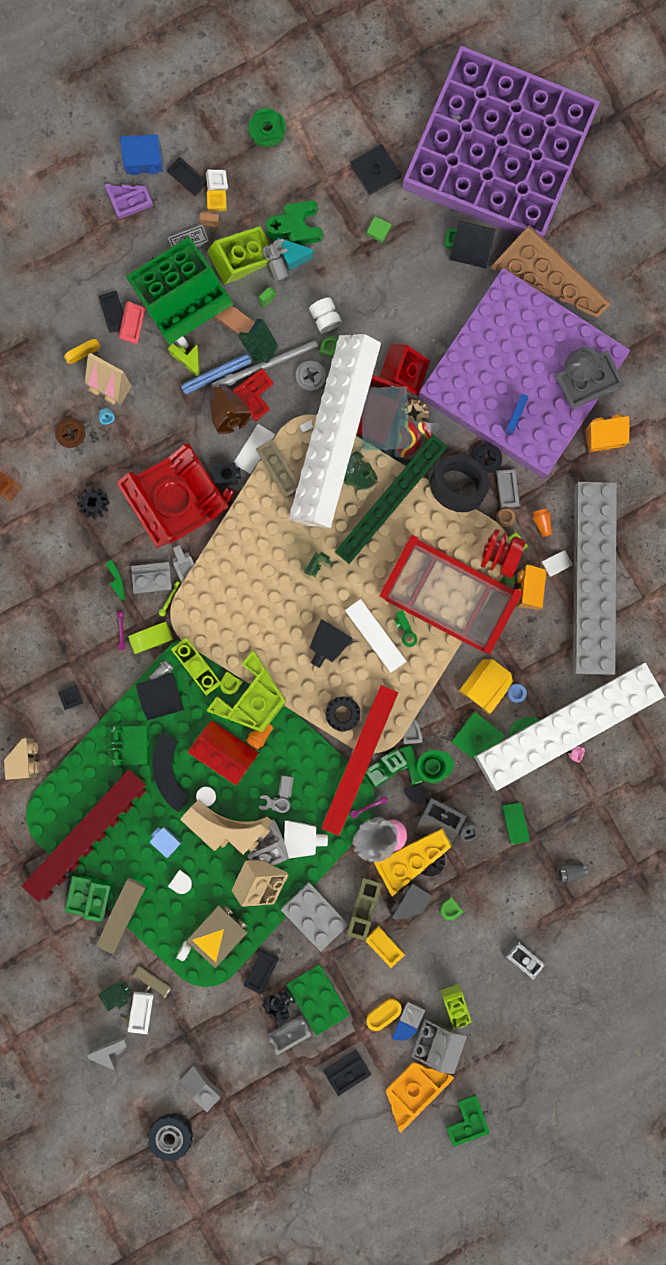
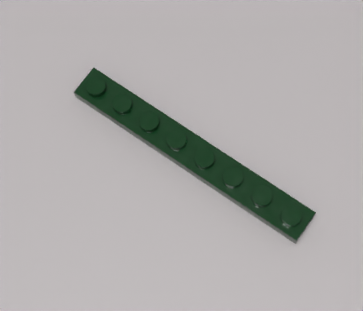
M432 435L334 553L350 565L446 451L448 446L435 435Z

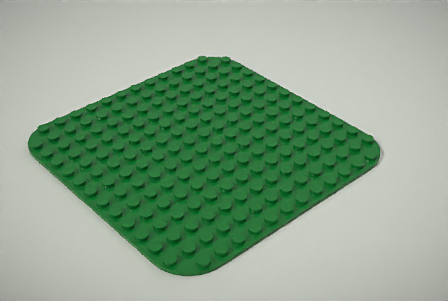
M178 639L160 655L35 790L27 805L26 822L33 839L50 855L128 769H132L148 784L145 788L147 792L140 799L136 798L132 802L134 806L128 813L123 812L119 816L121 819L114 828L110 826L105 831L107 836L100 843L96 841L92 846L94 850L87 857L83 855L79 860L81 864L73 872L70 870L68 873L91 877L110 884L106 905L110 912H112L128 878L145 885L144 893L127 928L184 981L195 986L212 987L230 979L287 917L280 908L306 883L310 882L314 887L352 845L353 836L360 829V825L368 819H373L375 807L358 814L356 818L350 816L351 811H358L376 802L373 788L364 776L340 835L338 836L321 829L349 761L297 713L286 706H283L270 722L273 726L272 731L263 747L256 750L259 752L258 756L238 785L233 784L189 754L188 751L211 720L250 747L252 746L246 739L248 734L255 729L207 711L216 697H220L233 708L250 684L200 653L220 682L226 672L243 681L239 690L234 694H226L218 686L206 696L171 650L182 641ZM166 660L174 667L172 673L169 674H174L184 710L147 721L140 703L136 684L151 680L149 676L161 665L160 662ZM147 726L148 764L109 766L108 727ZM163 731L179 741L173 758V772L179 786L189 795V798L179 812L174 810L162 797L153 773L154 750ZM281 775L294 777L292 794L288 799L291 803L289 811L280 813L273 811L272 808L266 810L259 808L260 805H267V800L260 798L262 795H268L271 799H274V797L280 798L278 792ZM203 787H210L216 793V800L207 807L222 817L240 822L257 821L268 817L270 820L274 819L283 840L285 820L315 825L316 834L328 835L327 846H316L315 855L289 858L273 865L288 874L274 904L242 907L232 892V888L245 861H249L247 857L250 854L249 850L243 855L228 842L223 848L219 846L214 851L180 819L197 802L196 795L198 790ZM158 827L160 829L167 827L182 842L168 858L150 843L153 839L151 835ZM179 870L187 874L192 880L191 889L184 894H179L168 887ZM219 904L222 906L227 905L233 911L232 915L237 920L241 918L248 925L246 927L249 930L248 933L216 968L193 947H191L184 961L176 958L184 941L188 940Z

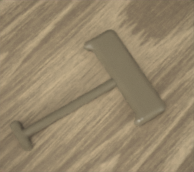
M138 966L132 975V978H138L147 984L144 993L153 988L162 994L164 999L171 990V986L141 966ZM130 1013L126 1018L121 1016V1019L129 1024Z

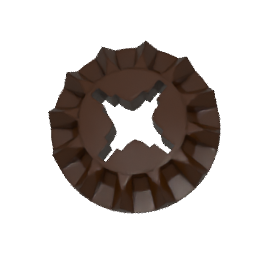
M64 419L56 427V439L60 445L66 448L78 447L84 442L86 436L85 427L77 419ZM67 427H69L72 431H76V433L73 434L74 440L70 438V436L66 437V435L68 434Z

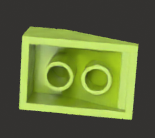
M261 226L216 240L207 251L224 285L239 280L270 263V260H267L263 254V247L270 245Z

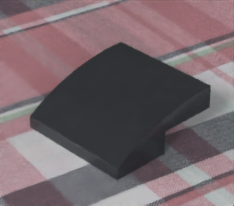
M459 221L449 260L486 269L496 229Z

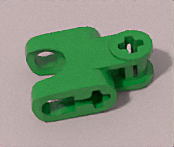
M314 200L286 205L282 208L283 215L272 216L266 222L267 236L274 241L280 238L288 239V241L299 245L321 242L324 238L321 228H311L304 223L307 217L314 216L318 212V204Z

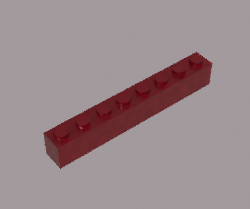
M128 769L21 887L37 902L43 899L47 901L54 893L52 889L56 885L61 886L67 879L65 875L70 870L73 872L81 864L79 860L83 855L87 857L94 850L92 847L96 841L100 843L107 836L105 831L110 826L114 828L121 820L119 816L123 812L128 813L134 806L132 802L136 798L140 799L147 792L145 788L148 784L132 769Z

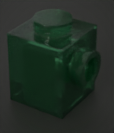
M119 979L101 991L98 996L109 1012L116 1006L120 1009L128 1003L127 999L131 996L129 993L131 990L125 981L122 982Z

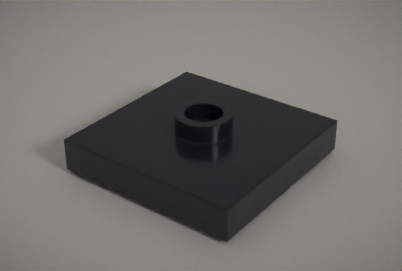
M383 144L350 162V166L369 196L401 178V173Z

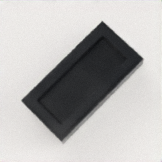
M180 157L167 170V173L193 196H196L207 184V181Z
M117 291L99 295L109 332L120 330L124 313Z
M262 950L243 986L261 995L279 958Z

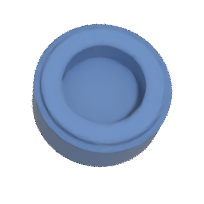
M513 684L507 690V697L513 703H520L526 698V689L521 684Z

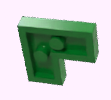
M476 1094L458 1100L464 1120L446 1126L453 1147L490 1134Z

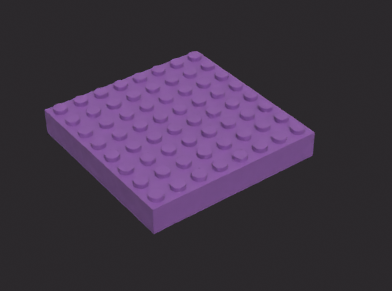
M460 46L405 175L402 189L517 236L530 225L541 237H544L600 101ZM451 116H460V122L453 120Z
M503 268L420 390L418 398L487 443L495 445L501 452L542 479H545L599 399L597 398L573 410L570 409L555 378L557 373L565 370V361L568 355L582 347H591L598 354L608 350L618 370L630 350ZM521 394H525L529 398L515 431L509 435L505 433Z

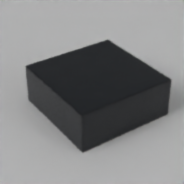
M77 685L58 692L64 710L84 704Z

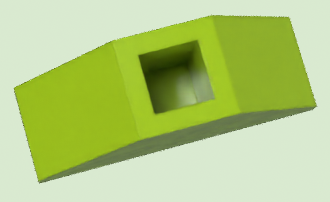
M187 637L171 649L206 696L222 684Z
M459 984L440 990L453 1029L463 1028L467 1024L472 1023Z

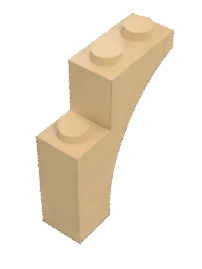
M200 800L194 803L180 819L214 851L219 846L223 848L230 842L243 855L248 849L251 852L259 844L257 839L259 837L263 839L271 831L268 827L273 822L268 817L251 822L230 820L216 814Z

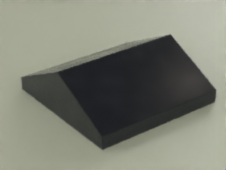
M174 674L136 684L140 703L147 721L184 710Z

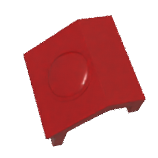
M189 443L184 444L170 457L142 473L135 475L133 471L128 472L117 482L118 487L156 548L174 543L218 518L228 508L227 503Z

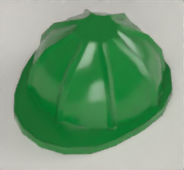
M427 751L420 756L417 762L419 776L429 783H438L451 774L454 768V761L451 755L444 751Z

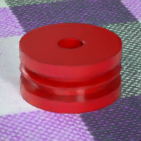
M227 487L222 495L227 504L235 493V490L230 489V487Z

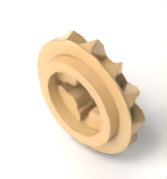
M410 399L404 402L399 409V419L414 420L413 416L408 415L413 407L415 412L420 413L417 415L416 421H428L429 410L426 404L420 400Z

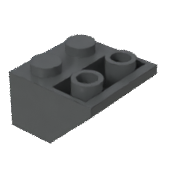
M429 798L413 833L425 837L443 828L452 844L466 816Z

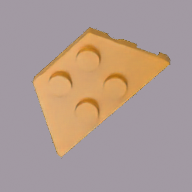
M413 1061L386 1088L400 1133L454 1079L452 1074L438 1072L429 1066Z

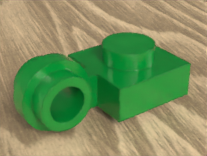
M401 610L395 614L397 618L394 621L398 630L402 628L404 632L402 643L406 647H413L417 643V636L412 632L406 615ZM411 636L413 642L408 643L406 637Z

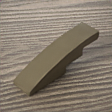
M131 878L127 879L98 940L97 947L111 954L115 953L144 893L145 885Z

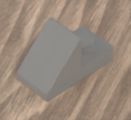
M125 1036L90 1051L87 1055L88 1059L114 1070L117 1064L112 1053L118 1055L126 1051L125 1048L129 1045L128 1038Z

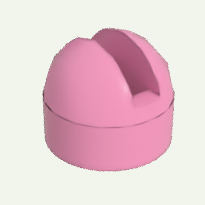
M576 746L571 749V753L568 752L570 759L579 763L584 756L585 749Z

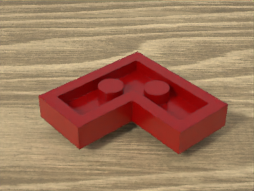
M261 369L232 391L248 406L252 419L255 422L270 412L269 407L260 395L271 388L274 383L266 372Z

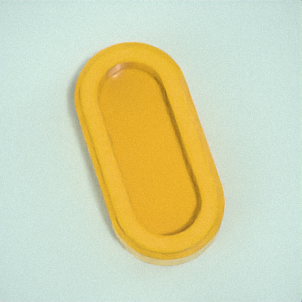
M97 339L89 340L67 352L64 358L68 364L76 363L87 357L89 353L93 354L98 351L101 345Z
M389 998L373 1009L366 1018L369 1029L380 1031L399 1017L402 1010L399 1001Z

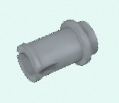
M166 660L160 662L161 665L149 678L152 680L172 673L174 667Z

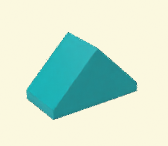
M287 240L281 243L282 248H287L288 250L286 253L281 254L288 270L313 259V249Z

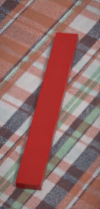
M380 685L321 829L338 836L340 835L399 692Z

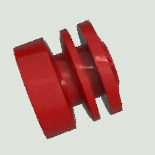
M495 529L488 538L482 552L480 567L485 568L488 561H491L490 571H493L495 566L499 564L501 565L499 574L512 578L522 556L526 540L514 536L510 543H507V533L504 532L501 540L497 538L500 530Z

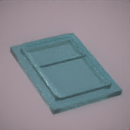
M373 387L368 389L362 411L363 450L409 449L407 387Z

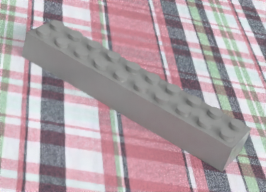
M578 482L574 486L573 675H615L617 483Z

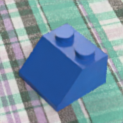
M158 134L120 136L123 165L126 174H158L163 172V153Z

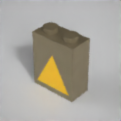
M221 904L217 906L187 940L214 968L220 964L249 931L246 928L248 925L241 918L237 920L232 915L233 911L227 905L222 906Z

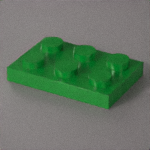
M320 963L286 984L316 1036L350 1016Z

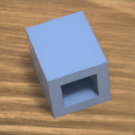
M158 827L152 833L151 837L153 839L150 841L166 858L182 843L167 827L162 829Z

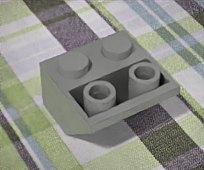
M424 1019L411 1057L438 1072L454 1074L467 1036L452 1028Z

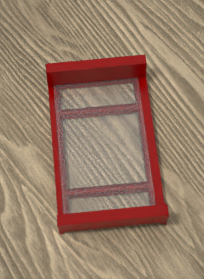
M411 535L379 597L477 650L490 655L523 592L518 589H511L418 540V537Z

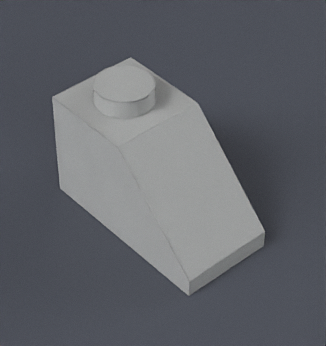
M194 1065L180 1079L192 1099L206 1112L221 1098L222 1091Z

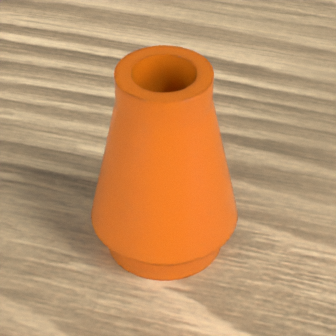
M547 508L532 512V519L541 533V537L553 534L551 516Z
M269 724L264 732L253 730L248 734L246 741L258 750L260 747H263L273 726Z

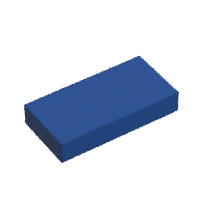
M521 394L505 433L511 435L515 431L529 398L527 395Z

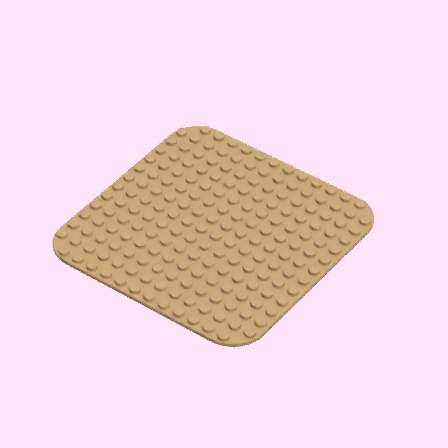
M302 415L290 420L280 429L273 440L298 483L314 429L312 428L303 433L300 425L312 420L314 427L317 415ZM356 436L331 528L305 526L290 520L289 516L295 494L286 499L284 498L261 459L176 592L171 604L170 617L174 631L181 640L187 637L199 653L250 685L256 676L245 668L242 663L251 651L256 652L287 702L284 706L353 749L356 746L380 685L399 692L374 753H380L394 747L403 738L462 643L457 638L405 611L404 613L412 632L417 636V643L413 647H406L402 643L404 632L402 628L398 630L394 621L397 618L395 614L401 611V609L382 600L379 595L383 589L382 586L387 582L411 535L419 538L418 540L437 550H447L446 555L500 582L503 575L499 574L501 565L497 564L493 571L489 570L491 561H488L485 568L480 567L482 562L481 555L488 538L495 529H498L500 532L497 539L501 540L505 531L496 521L476 509L469 512H455L445 508L434 498L430 489V481L423 477L350 565L347 564L334 551L406 467ZM507 536L506 542L510 543L509 538ZM414 549L389 597L392 598L394 596L408 603L424 571L419 572L418 580L402 586V580L428 565L431 557ZM436 561L435 567L430 572L413 607L463 632L486 586ZM491 589V591H490V593H489V595H488V597H487V599H486V601H485L483 607L481 608L480 612H481L482 609L484 608L485 604H486L487 601L489 600V598H490V596L492 595V593H493L494 590ZM360 599L406 660L403 665L392 673L389 672L345 612L346 609ZM323 619L352 637L353 641L333 663L325 659L319 669L310 663L315 652L310 650L309 647L319 622ZM407 636L406 641L408 643L413 642V638L411 636ZM346 696L352 698L360 708V720L349 731H337L326 720V708L336 697ZM341 706L336 710L335 716L339 721L345 722L349 720L351 712L347 707Z

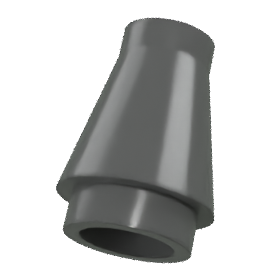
M584 864L561 865V867L557 868L558 879L560 883L565 884L588 874Z

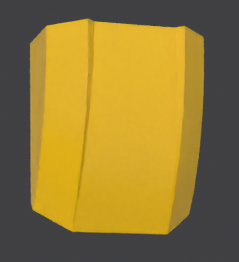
M482 659L459 689V692L475 702L487 714H491L512 685V675L495 660Z

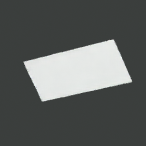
M257 424L234 461L236 466L251 474L261 459L256 448L273 439L275 434Z

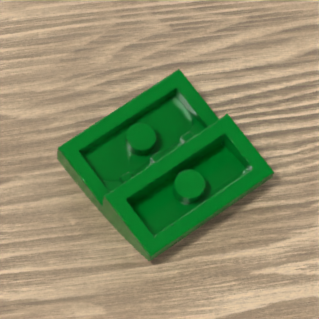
M73 873L65 912L83 915V919L103 922L111 885L91 877Z

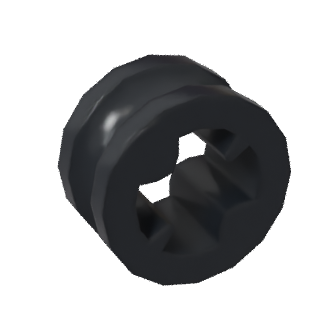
M287 987L284 992H278L287 1008L290 1007V1003H296Z

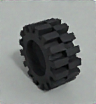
M346 696L333 699L328 704L325 712L328 724L333 729L342 732L353 729L358 724L361 715L356 701ZM341 706L347 707L351 712L349 720L345 722L339 721L335 716L336 710Z

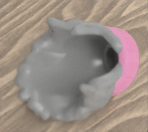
M381 817L368 819L360 825V829L353 836L352 844L355 846L354 851L358 852V856H361V859L365 861H384L394 851L400 850L405 845L407 831L405 826L398 820H385Z

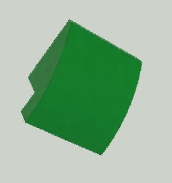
M190 236L126 276L169 345L233 305L212 267Z

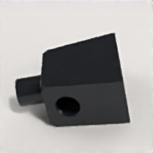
M321 619L309 647L310 650L315 652L310 663L319 669L325 659L333 663L349 646L353 638Z

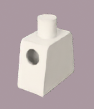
M285 820L284 843L288 857L295 858L315 855L316 846H327L328 835L316 834L315 825Z

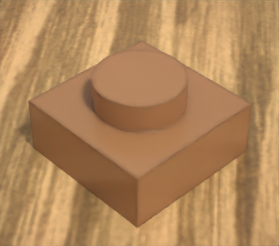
M213 211L200 212L199 220L203 227L220 228L219 214Z

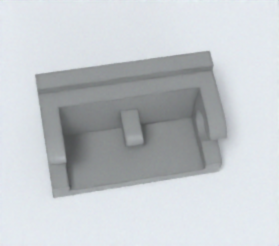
M300 1015L268 1035L276 1055H279L310 1037L312 1031L303 1015Z

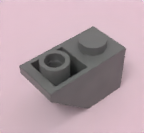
M411 882L410 885H406L401 892L403 897L400 902L396 901L391 909V912H393L391 916L396 920L423 913L432 895Z

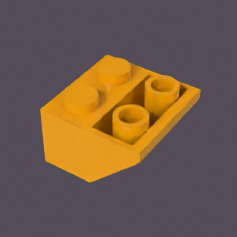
M619 414L607 420H604L603 417L593 419L584 430L588 453L625 447L629 443V416L623 417L622 414Z
M525 565L518 572L517 583H520L518 590L523 593L517 603V607L537 610L543 608L546 580L545 569Z

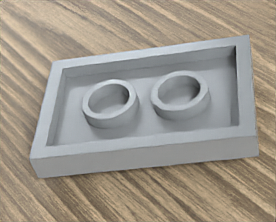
M310 882L306 883L280 908L320 952L349 925Z

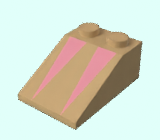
M89 353L85 384L88 387V391L96 396L101 394L105 397L104 400L112 405L117 403L121 406L132 387L124 371Z

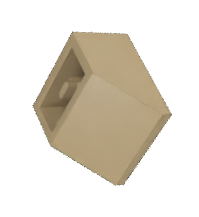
M22 739L5 758V780L37 777L40 768L39 762H36L38 744L34 739Z
M263 860L245 861L232 888V892L242 907L274 904L288 874Z

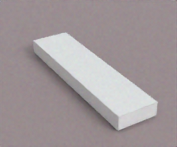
M361 599L345 610L390 673L406 662Z

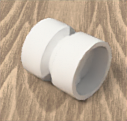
M330 297L321 299L309 307L313 318L318 319L316 324L320 333L332 331L342 324L339 314L334 312L335 305Z

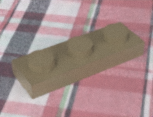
M273 439L256 448L284 498L286 499L295 494L299 483Z

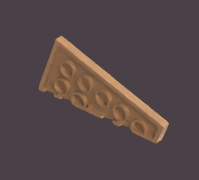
M530 225L490 267L500 272L504 268L538 291L549 296L552 295L560 301L567 302L596 318L611 305V302Z

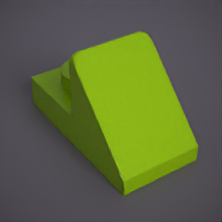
M172 343L168 348L170 355L193 375L199 376L200 360L198 345L186 355L187 351L180 345L177 347Z

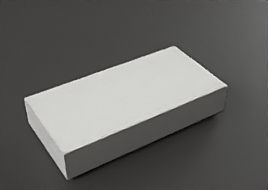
M133 992L128 1032L148 1033L153 993Z

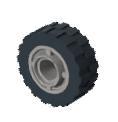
M176 1113L160 1116L154 1122L148 1134V1145L151 1148V1152L162 1161L172 1162L183 1157L188 1152L193 1141L192 1126L188 1123L189 1121L184 1119L182 1115H176ZM166 1134L174 1135L175 1140H168Z

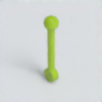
M181 581L176 582L175 588L163 609L159 610L160 616L166 615V609L180 588Z

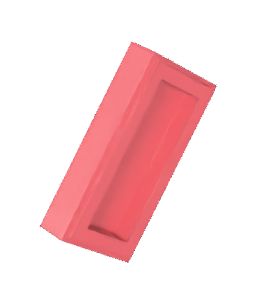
M129 301L126 302L118 339L138 344L145 307Z

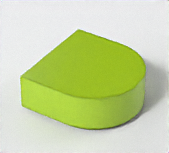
M226 672L221 680L220 688L224 693L231 695L239 690L243 681Z

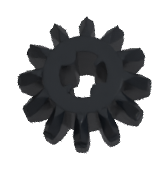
M91 487L90 493L84 489L85 496H78L82 500L77 502V506L82 507L79 512L81 514L85 513L87 519L92 515V519L96 520L97 514L101 518L104 517L102 511H109L105 507V505L110 504L109 500H105L108 495L106 493L102 494V489L100 488L95 492V488ZM92 500L95 501V504H96L95 507L92 506V503H91Z

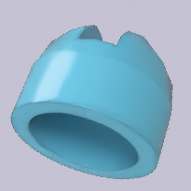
M105 407L99 411V420L102 424H110L114 421L115 416L110 408Z

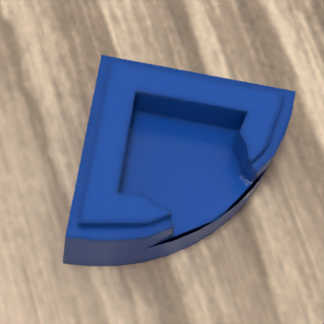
M399 1020L391 1038L398 1041L407 1040L418 1029Z

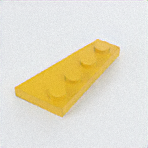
M442 828L402 847L398 851H394L389 858L381 862H374L391 896H394L402 887L406 886L414 877L425 870L427 866L450 849L452 844Z

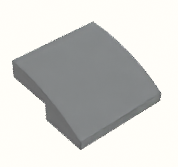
M274 819L268 827L271 831L263 839L261 837L257 839L259 844L252 852L249 850L250 854L247 856L249 861L263 860L271 865H276L289 858L283 837Z

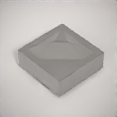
M407 1001L399 1020L418 1028L425 1009Z

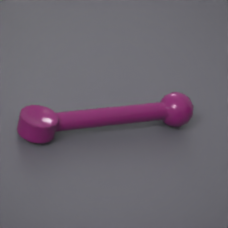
M119 610L117 612V617H119L120 643L118 645V648L120 650H125L126 645L124 643L122 618L124 616V612L122 610Z
M382 796L380 800L358 811H351L350 816L356 818L358 814L381 803H387L388 799Z

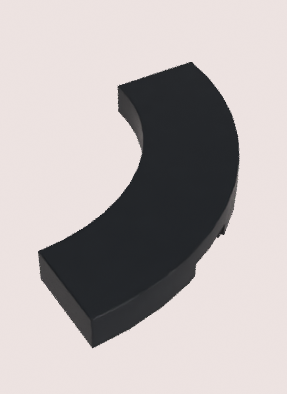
M163 731L154 750L153 773L162 797L174 810L179 812L189 798V795L179 786L173 772V758L179 741Z

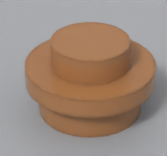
M509 508L501 509L496 515L497 523L502 527H510L515 522V513Z

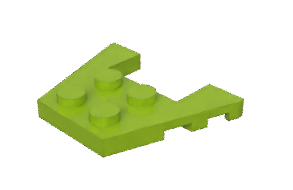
M251 651L242 665L256 676L255 680L233 708L220 697H216L207 711L264 732L287 701L257 653Z

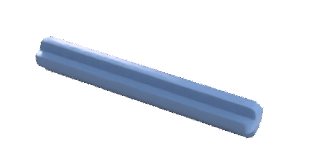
M244 354L181 384V388L185 394H188L251 364V359L248 354Z

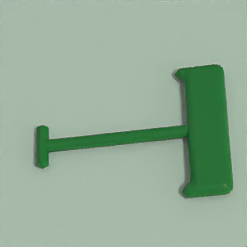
M412 745L401 747L399 751L403 753L404 759L408 763L402 770L408 768L412 786L422 783L424 780L417 772V759Z

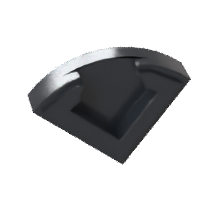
M423 785L404 788L406 796L412 802L426 805Z

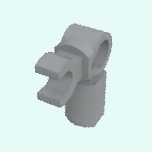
M283 239L275 240L273 244L263 247L264 257L270 260L269 266L275 281L288 277L283 260L279 258L281 254L288 251L287 248L283 249L281 243L284 241Z
M281 775L278 792L280 798L274 797V799H271L268 795H262L260 798L266 799L267 805H260L259 808L261 810L272 808L273 811L280 813L289 811L291 803L288 799L292 794L294 777Z

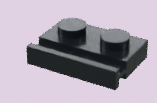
M357 1049L323 1070L338 1096L371 1076L370 1070Z

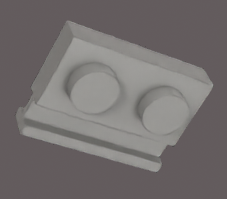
M169 562L131 566L134 594L172 590Z

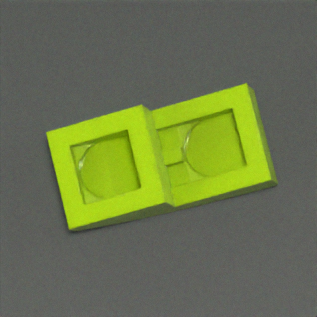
M167 622L128 636L134 654H139L173 640Z

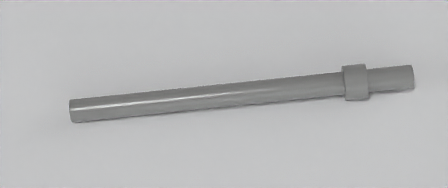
M314 340L235 374H227L224 376L225 378L211 383L212 387L236 384V381L255 374L261 369H267L317 348V342Z

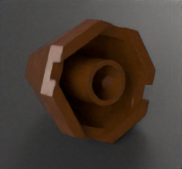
M219 385L212 389L209 394L211 415L218 434H231L235 432L234 427L239 426V429L245 427L252 418L248 406L227 386Z

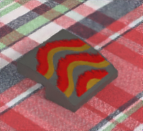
M398 419L393 457L413 459L432 435L437 437L439 423Z

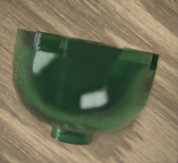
M355 451L350 455L343 481L348 487L351 485L355 489L366 490L378 483V477L370 463L362 460L364 456L359 451Z

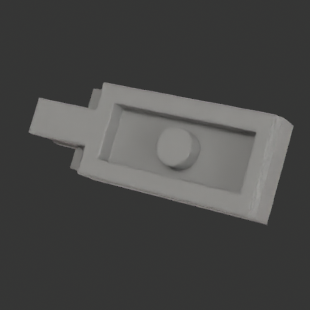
M178 545L173 548L176 558L173 559V564L181 583H183L194 566V562L189 553L184 554L181 546Z

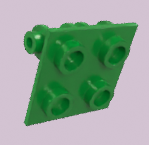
M147 726L108 727L109 766L148 764Z

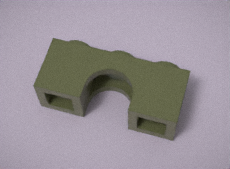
M362 877L347 936L366 941L373 911L381 890V881Z

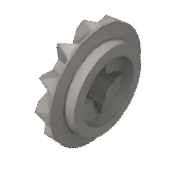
M306 361L297 368L296 381L302 389L308 391L318 390L325 382V370L318 362ZM307 370L311 374H316L314 376V383L311 379H305L308 376Z

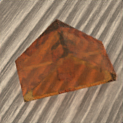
M0 472V495L11 503L22 487Z

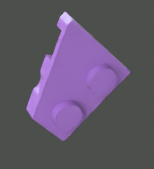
M105 184L119 219L153 206L146 186H111V184Z

